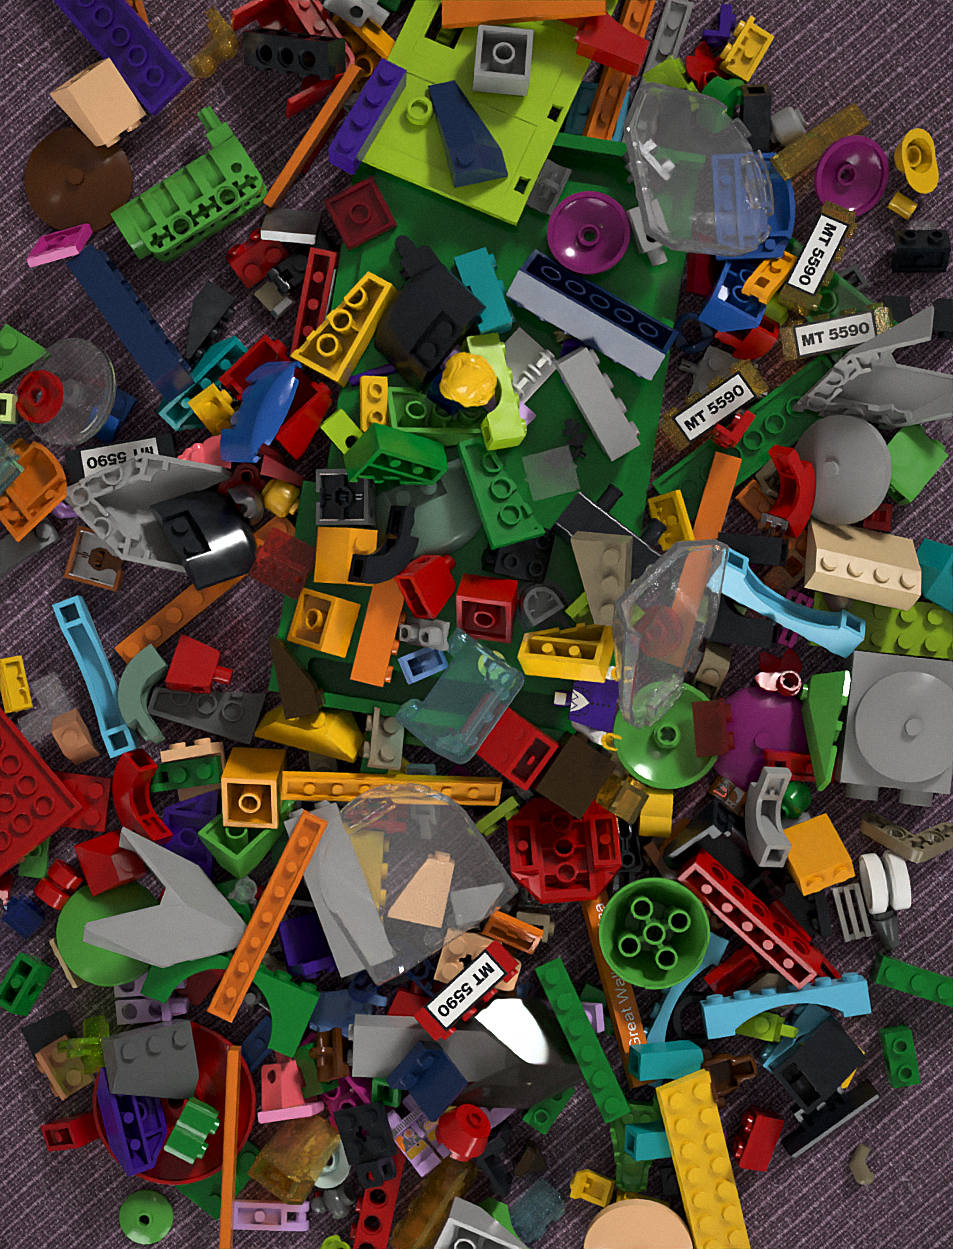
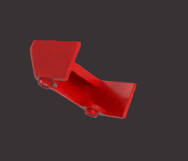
M252 0L232 11L230 26L232 32L256 20L261 28L276 30L286 28L287 31L343 38L319 0ZM345 42L347 71L350 64H355V57ZM345 72L335 75V79L320 80L319 75L305 77L301 85L302 92L294 95L287 101L285 111L287 119L324 99L338 85Z

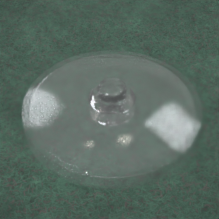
M67 338L52 344L38 357L30 372L34 370H47L59 377L64 391L62 406L57 415L49 422L43 424L28 423L34 433L46 442L63 447L76 446L92 438L107 421L116 397L117 380L115 368L108 354L101 347L81 338ZM40 391L37 394V402H39L42 397V391Z

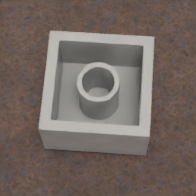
M478 25L472 91L527 96L534 30Z

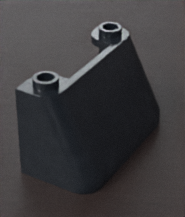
M718 798L706 804L664 848V863L669 869L681 871L684 863L700 848L705 849L767 907L786 895L785 866L759 867L749 849L745 823Z

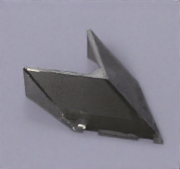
M497 993L487 1002L481 999L474 1006L477 1012L470 1019L506 1050L505 1067L467 1086L450 1106L458 1107L463 1104H471L476 1107L528 1109L585 1081L556 1015L539 999ZM607 1058L611 1068L615 1065Z

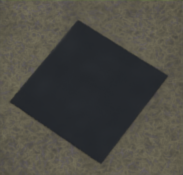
M66 1009L21 1028L34 1060L37 1059L35 1054L40 1049L67 1033L80 1055L85 1054Z

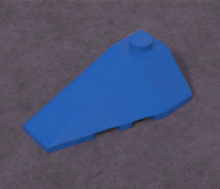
M763 259L724 261L703 304L698 320L720 332L757 328L764 315L766 304L759 302V298L753 295L749 297L743 294L742 288L746 280L761 265Z

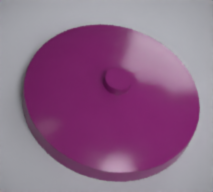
M760 686L747 687L726 697L716 708L722 725V745L718 758L713 765L716 772L748 793L750 783L758 782L761 768L765 765V759H763L764 749L809 752L800 702L793 696L786 697L778 691L768 692ZM776 761L775 767H781L782 761Z

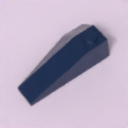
M456 81L429 85L428 91L454 188L508 177L502 149Z

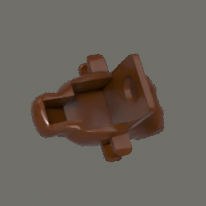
M701 1045L699 1047L703 1053V1063L700 1066V1070L704 1068L706 1071H709L714 1103L717 1104L718 1109L724 1108L726 1106L724 1096L738 1089L743 1081L753 1079L757 1075L756 1062L752 1055L749 1054L742 1056H733L728 1053L711 1054L709 1047ZM666 1079L668 1083L674 1081L673 1079Z

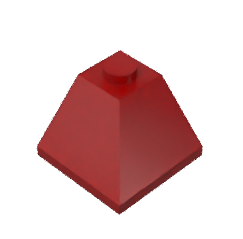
M122 828L73 846L92 897L144 878L146 874L143 861L138 854L119 847Z

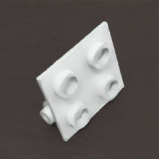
M519 327L504 343L506 348L505 361L507 367H510L512 370L513 391L518 394L519 400L525 404L556 370L553 362L557 360L549 350L543 349Z

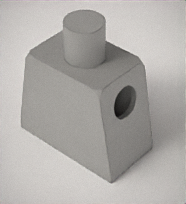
M325 0L322 5L357 27H362L367 18L381 27L390 14L377 4L378 0Z
M653 200L626 211L630 223V235L638 254L647 252L652 267L667 262L668 260L662 245L669 243V238L656 201ZM648 231L651 232L653 235L652 242H649L646 239V233Z

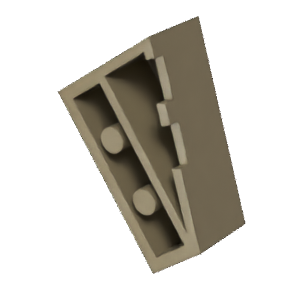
M577 531L570 540L594 624L623 627L629 618L633 536Z

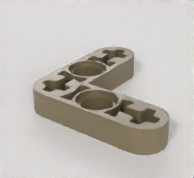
M867 812L862 815L859 829L863 834L911 862L921 863L953 848V823H939L914 835L877 813Z

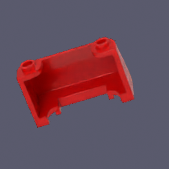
M265 334L218 380L241 404L243 401L242 394L250 386V383L245 381V379L266 362L291 361L285 354L289 350L279 339L273 342ZM294 369L293 377L298 379L299 383L288 413L274 438L298 460L306 452L333 400L330 396L333 392L324 382L321 381L317 384L300 369Z

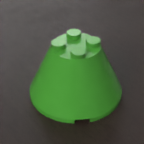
M643 878L622 887L606 904L599 923V943L603 956L610 968L624 981L645 989H664L685 981L703 962L710 941L709 921L701 902L686 887L665 878Z

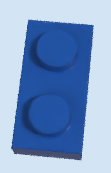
M269 1014L262 1019L240 1044L242 1046L241 1054L245 1058L251 1073L272 1051V1049L267 1048L272 1032V1017Z

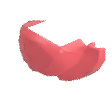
M221 435L212 436L203 443H195L177 457L178 459L231 469V462L221 460ZM262 443L258 452L259 454H264L260 474L273 477L274 480L281 479L295 486L302 487L303 480L306 481V479L288 468L282 454L272 444L268 446Z

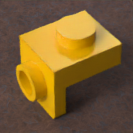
M589 1169L577 1171L570 1182V1189H572L570 1197L573 1199L582 1198L606 1208L609 1206L616 1180Z

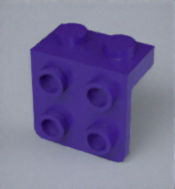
M317 911L280 922L277 932L288 974L291 976H302L303 980L319 976L318 971L325 969L326 973L338 970Z

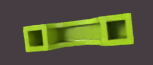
M498 332L466 337L460 347L461 352L482 356L493 367L497 376L494 395L495 409L486 415L480 425L486 449L490 451L519 446L527 433L525 420L521 419L518 410L520 408V400L518 394L513 391L512 370L506 365L505 344L500 342Z

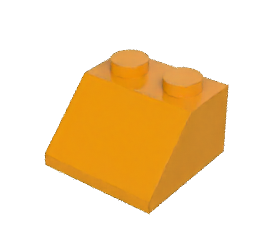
M318 527L313 582L373 586V584L349 582L348 576L353 554L367 555L376 550L378 530Z
M302 587L287 641L345 658L361 605Z

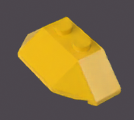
M281 704L265 714L254 732L255 736L351 763L355 762L364 746V738L350 710L322 706L323 710L319 713L285 720Z

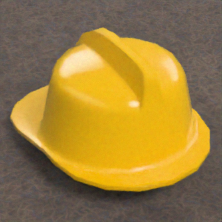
M912 129L905 135L903 141L897 145L894 151V162L897 169L905 174L907 182L912 189L918 193L927 194L936 188L939 180L934 142L930 134L924 129Z

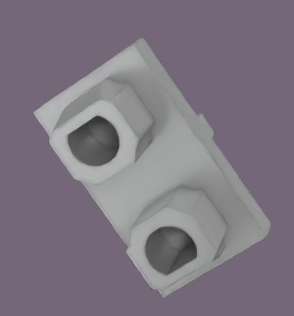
M413 615L407 616L406 623L400 625L399 639L407 644L441 651L449 650L447 637L449 635L450 622L437 619L414 618Z

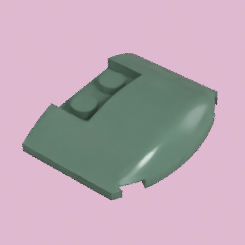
M460 458L448 462L449 469L434 485L402 484L376 496V525H371L373 530H378L377 540L380 545L385 537L391 505L415 508V521L410 536L419 538V542L410 562L422 555H440L441 557L449 555L463 547L476 535L483 523Z

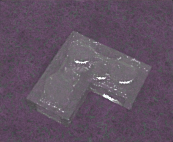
M53 672L30 683L41 708L17 719L25 738L30 744L52 734L51 724L53 718L74 709L57 672Z

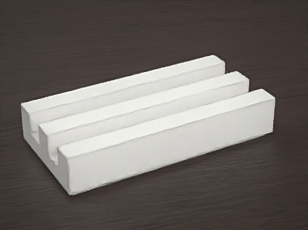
M856 882L831 888L843 940L849 942L853 939L857 940L861 939V937L872 936L859 883ZM852 889L854 891L863 931H859L849 891ZM840 892H844L853 929L851 934L848 932L839 896Z

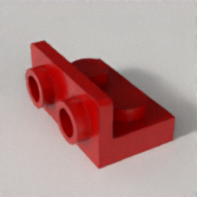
M748 410L743 415L737 413L727 429L717 423L710 433L714 437L712 441L723 449L727 447L733 449L756 415Z

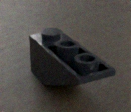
M209 280L193 300L185 359L189 366L193 362L199 363L205 354L204 348L209 342L213 344L221 332L219 328L224 322L228 324L236 313V309H234L236 298Z

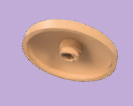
M628 1199L607 1206L593 1218L585 1234L584 1249H693V1241L685 1222L667 1206L651 1200Z

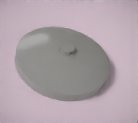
M832 415L813 423L799 438L795 451L799 454L800 460L811 462L816 479V495L811 516L828 524H852L865 519L879 507L890 485L892 466L887 444L873 425L855 416Z
M915 671L896 672L879 679L871 685L857 705L853 722L856 745L865 761L878 773L903 782L924 781L945 771L953 763L952 689L934 676Z

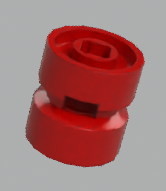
M55 859L47 870L48 877H42L33 889V892L49 906L62 910L71 897L69 892H75L85 878L68 863Z

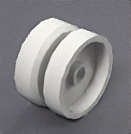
M892 850L884 851L881 860L875 853L860 855V880L869 913L886 912L888 901L895 910L910 908L911 887L904 858Z

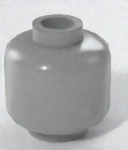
M788 106L771 116L770 139L773 144L779 142L781 146L788 147L805 137V129L808 128V125L799 108L794 110V108Z

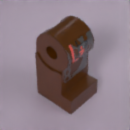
M718 775L706 791V795L711 800L715 798L722 800L745 823L747 793L729 779Z

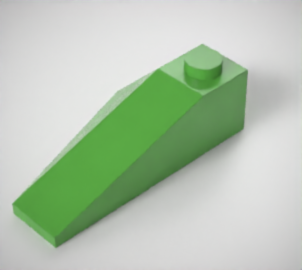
M388 387L389 427L441 442L444 447L483 436L480 425L486 415L489 414L484 407L471 406L467 408L460 404L446 401L447 398L441 395L435 398L421 394L422 390L418 392L413 387Z
M296 800L282 801L278 829L223 826V813H221L197 833L198 837L221 867L239 880H242L261 862L286 830L284 820L289 818L288 813L295 811Z

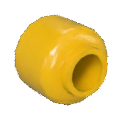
M271 479L263 489L261 496L265 508L278 517L284 518L289 513L294 515L299 509L301 491L290 482L281 479Z

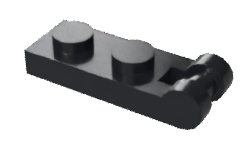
M324 230L318 233L315 244H304L283 262L266 273L265 277L270 283H275L278 287L277 291L282 297L304 282L310 247L336 252L341 251ZM286 271L292 277L288 281L282 276Z

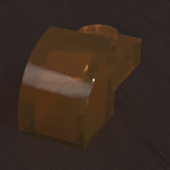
M791 547L788 549L786 567L773 566L761 581L774 592L784 596L805 575L806 559Z

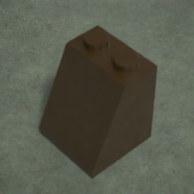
M566 731L558 740L559 747L530 786L580 820L617 764L610 760L613 754L601 746L597 750L588 745L590 739L579 731H576L574 735Z

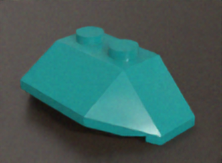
M235 335L208 346L199 363L193 362L190 366L194 371L190 376L195 384L170 403L163 397L157 413L175 431L206 427L187 402L214 383L219 391L225 388L234 400L231 404L232 406L237 399L218 379L248 349Z
M924 538L916 551L922 572L921 592L923 597L953 614V547Z

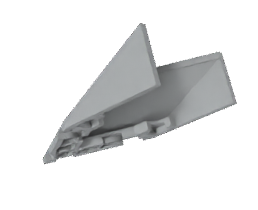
M933 305L850 350L792 407V410L803 412V409L819 412L818 416L822 417L832 415L855 416L865 421L879 424L878 428L886 430L952 417L953 375L897 364L891 354L897 348L931 340L934 318Z
M143 452L134 456L135 458L121 464L117 463L67 487V497L64 500L115 551L120 559L187 573L153 516L150 505L193 491L213 487L231 479L233 473L221 466Z
M122 827L119 847L138 854L165 888L160 905L87 922L84 927L83 942L161 968L173 966L175 963L187 960L193 961L232 951L234 948H237L247 925L200 866Z

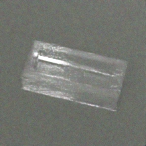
M763 513L753 535L760 536L766 521L771 523L765 537H771L776 525H780L775 537L783 538L789 522Z

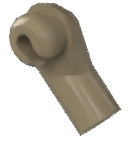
M858 1143L849 1164L850 1169L859 1184L869 1185L874 1181V1174L869 1171L865 1161L871 1148Z

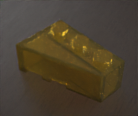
M612 772L594 799L599 805L633 825L650 795L644 791L646 786L625 773L622 778Z

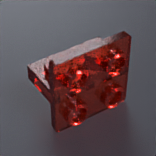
M273 527L263 546L259 545L255 555H257V558L248 575L297 600L314 569L316 548Z
M725 698L713 701L692 702L697 758L723 755L729 757L730 750H735L733 731H728L727 723H733L731 704H726Z

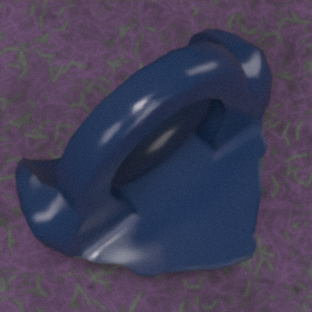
M687 312L681 315L676 321L675 330L679 333L674 340V344L687 354H697L704 351L706 347H709L714 338L715 328L698 320L699 313ZM694 319L699 322L703 339L689 342L681 331L683 321Z

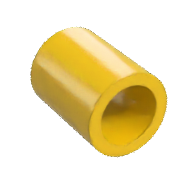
M897 191L887 208L908 220L918 204Z

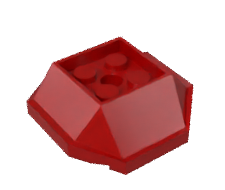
M533 798L507 821L511 876L541 904L597 900L622 867L616 812L604 807L595 799L580 820L548 798ZM560 848H568L570 852L567 854H561L557 850Z

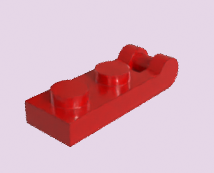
M764 749V767H775L776 761H782L781 767L788 768L792 773L791 781L816 782L810 752ZM837 756L835 758L830 783H834Z

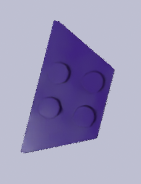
M215 789L169 805L164 808L163 816L164 824L174 835L170 842L161 846L200 866L212 883L214 880L215 858L200 840L197 833L219 815L221 789Z

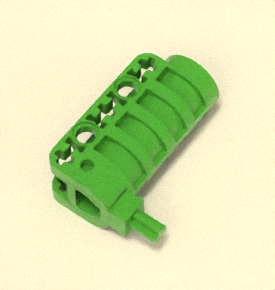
M211 106L201 109L197 116L208 131L205 135L213 149L110 213L140 260L152 253L159 262H172L264 202L263 200L268 191L260 173L228 124L220 122ZM235 200L232 204L226 205L228 201ZM240 206V209L237 213H229ZM184 229H188L185 234H181ZM193 235H195L194 239H193L191 242H189V243H185V242H184V241L187 240L188 238H190V237H192Z

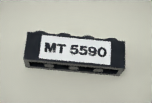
M169 432L64 451L69 482L73 485L85 477L117 463L126 462L143 452L177 458L179 455L175 435Z

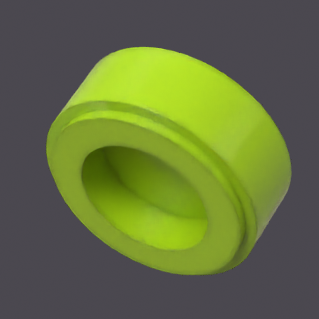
M424 96L412 97L406 104V117L408 121L418 126L430 122L433 117L432 102Z

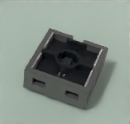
M316 469V492L320 493V502H316V525H376V483H374L373 479L358 478V482H349L346 469Z

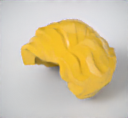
M460 352L454 354L446 362L439 388L445 398L459 402L464 407L481 406L487 404L495 395L497 376L493 367L482 356Z

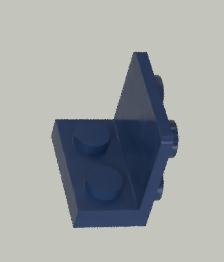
M421 1040L386 1078V1082L391 1088L408 1090L431 1122H436L468 1085V1081L439 1043Z

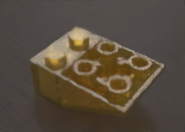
M318 1114L310 1117L289 1119L262 1148L247 1174L287 1205H303L341 1140L339 1131Z

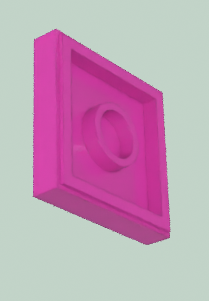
M86 223L41 236L26 258L29 267L79 254L93 233L90 224Z

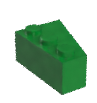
M373 422L343 456L349 482H358V478L373 479L374 483H383L384 479L399 480V484L434 485L449 469L443 443Z

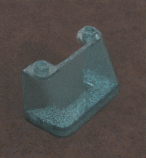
M457 627L448 639L449 650L447 652L454 657L423 702L418 699H411L405 702L394 718L433 752L457 764H464L475 755L524 684V675L480 641Z

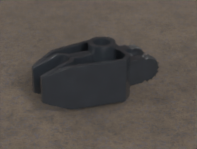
M630 817L621 818L620 831L618 825L622 862L619 872H623L624 886L635 881V872H639L644 866L638 832ZM619 872L608 884L610 894H615L619 890Z

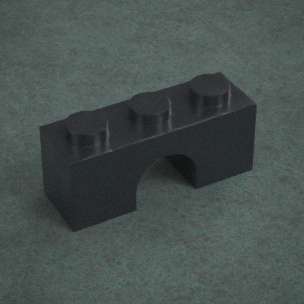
M883 295L878 299V307L898 323L913 316L910 309V297ZM937 298L932 302L934 307L932 335H938L940 340H953V299Z

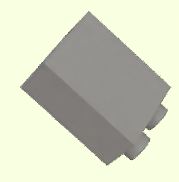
M853 651L846 659L844 658L843 671H850L851 678L847 705L842 707L841 714L838 717V721L843 722L835 742V746H837V763L834 780L846 783L845 797L877 801L879 787L900 789L899 803L932 807L933 793L950 794L953 763L939 775L924 781L903 782L888 778L874 770L859 752L853 731L854 715L857 705L866 690L879 679L896 672L915 671L926 673L938 678L953 691V662Z

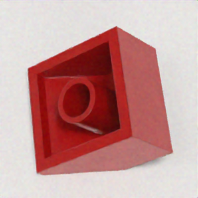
M463 573L456 594L457 636L511 644L518 604V581Z

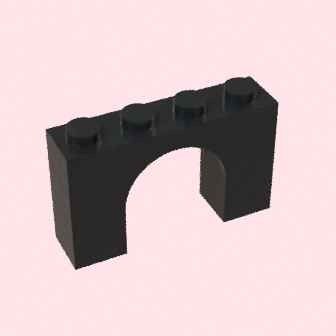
M741 85L739 118L731 130L717 137H704L695 133L690 128L687 88L659 89L658 148L704 155V161L710 159L711 155L769 153L772 102L769 85Z
M718 532V538L714 540L713 552L717 557L722 549L727 546L749 558L748 566L763 564L786 567L789 539ZM712 589L707 599V606L710 608L709 619L706 620L704 626L707 641L777 648L779 623L774 620L756 619L743 615L736 609L731 597Z

